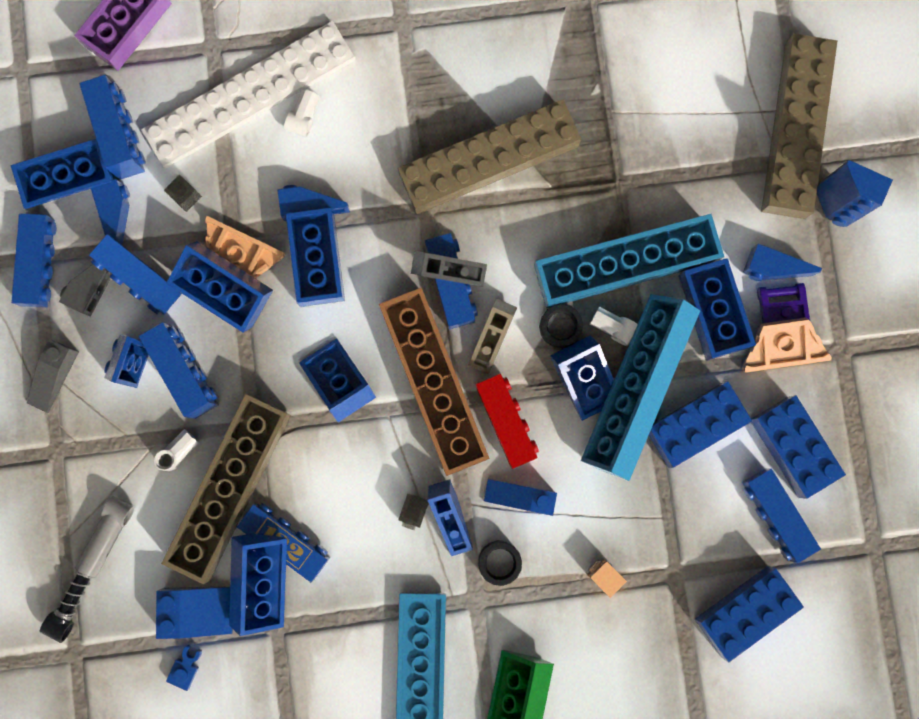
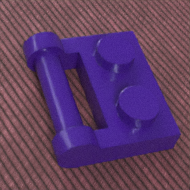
M796 283L795 286L757 288L762 324L807 318L810 321L804 283ZM787 295L797 296L796 301L769 303L768 298Z

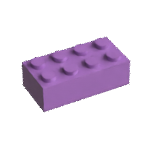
M102 0L74 36L85 48L119 71L172 3L170 0Z

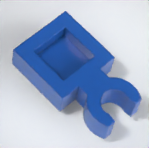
M187 645L182 651L183 660L179 658L175 660L166 680L167 683L185 691L190 689L199 668L194 666L193 663L202 655V650H198L194 657L190 656V645Z

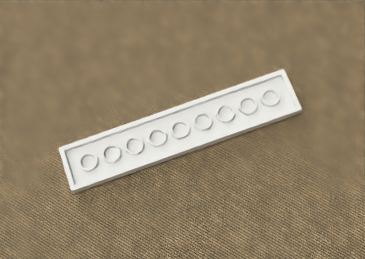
M332 20L141 130L161 165L166 169L301 92V89L308 88L355 61V57Z

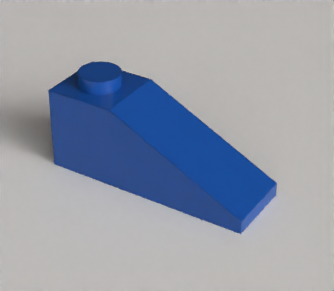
M115 179L111 183L92 188L91 191L105 236L109 234L123 245L130 206L127 198L130 197V193L126 185Z
M286 185L283 189H278L280 215L284 221H287L286 213L331 208L334 214L350 213L347 202L297 187L296 185Z
M757 244L751 249L743 273L748 274V277L752 280L765 281L810 277L820 273L822 268Z
M451 480L428 486L427 500L450 555L455 556L473 550L459 500Z
M488 479L484 502L553 516L557 493Z

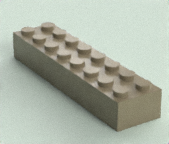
M793 33L785 44L761 212L806 219L814 213L838 40Z
M564 99L398 167V171L417 215L578 148L581 137Z
M245 394L161 563L162 565L201 584L210 582L291 417L290 414Z

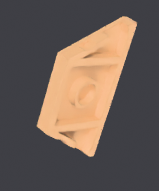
M209 216L205 219L207 224L206 247L254 278H258L286 255L284 252Z
M807 318L760 324L754 338L756 346L750 348L742 370L744 372L830 361L831 356L824 348L823 342L815 333L814 327Z

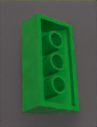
M502 650L487 719H543L554 664L537 657Z

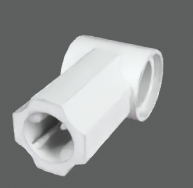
M301 89L293 111L288 113L285 120V130L307 137L312 127V117L320 97L312 91Z
M601 307L597 309L590 323L595 328L611 335L610 337L614 341L625 346H629L638 325L628 318L618 317Z
M184 429L164 450L156 454L154 458L155 466L163 471L171 472L176 470L180 462L199 444L198 440ZM166 455L172 457V463L168 467L163 465V458Z

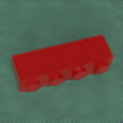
M498 374L475 384L511 469L537 459L536 453L539 452L535 440L530 441L528 437L529 426L525 418L520 419L518 411L521 408L517 399H512L509 394V390L512 388L507 377L502 378V375Z

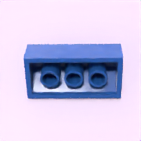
M96 139L10 165L24 209L113 182V174L105 168Z
M848 160L818 183L817 196L826 218L832 220V223L839 227H847L882 206L893 179Z
M255 533L231 537L229 626L239 636L284 627L287 538Z

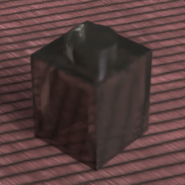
M180 174L164 189L185 212L202 197Z
M408 493L398 519L402 521L401 526L411 530H415V527L420 528L429 505L428 500Z

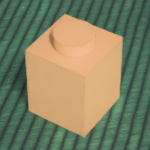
M604 559L601 562L599 560L596 561L589 568L591 572L588 576L610 598L627 582Z

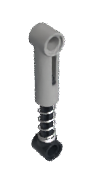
M114 496L108 500L102 510V518L75 567L78 572H75L77 575L74 581L70 582L69 590L65 591L67 594L64 600L60 601V607L55 612H50L43 621L39 630L40 633L59 643L64 642L74 625L72 621V615L75 614L74 609L80 604L79 599L81 596L85 595L84 590L86 586L90 585V579L96 578L122 528L132 517L134 512L133 506Z

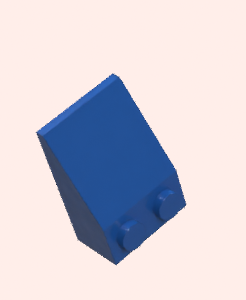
M120 335L112 346L113 355L105 366L104 373L106 374L104 378L117 384L137 388L149 354L141 341Z
M588 336L550 355L556 371L582 421L602 411L614 382L600 344L594 338Z
M337 338L299 362L337 422H340L376 398L370 386Z
M175 587L157 590L156 639H181L233 634V629L229 626L230 587Z

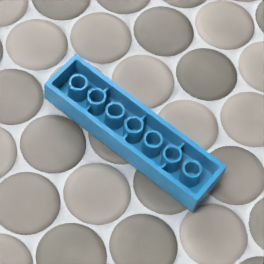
M712 214L537 260L534 268L545 307L550 308L553 305L569 303L713 263L724 258Z
M650 294L580 461L598 470L630 481L700 313L699 309L684 299Z

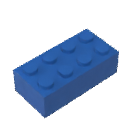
M106 75L79 83L105 168L119 180L145 172L143 164L146 161L142 151L138 150L137 143H139V138L135 130L131 128L130 123H133V119L129 110L125 109L124 103L127 101L122 89L119 90L115 81L111 82Z
M324 208L286 213L297 304L300 307L345 301L336 224L332 209Z
M198 241L185 246L166 284L242 333L254 326L273 292V289Z
M728 258L683 271L679 275L686 301L700 310L694 326L706 361L756 346Z
M162 322L138 336L184 417L196 419L219 405L216 401L219 398L213 387H208L205 381L207 376L201 367L198 368L195 364L196 356L190 348H186L183 343L185 337L179 328L175 329L173 325L170 326Z
M725 382L653 423L649 437L666 466L674 468L749 424L752 420L730 383Z
M797 395L783 399L751 419L752 425L798 498L808 499L846 475Z
M767 566L694 620L719 655L729 663L803 609L804 606L778 570Z

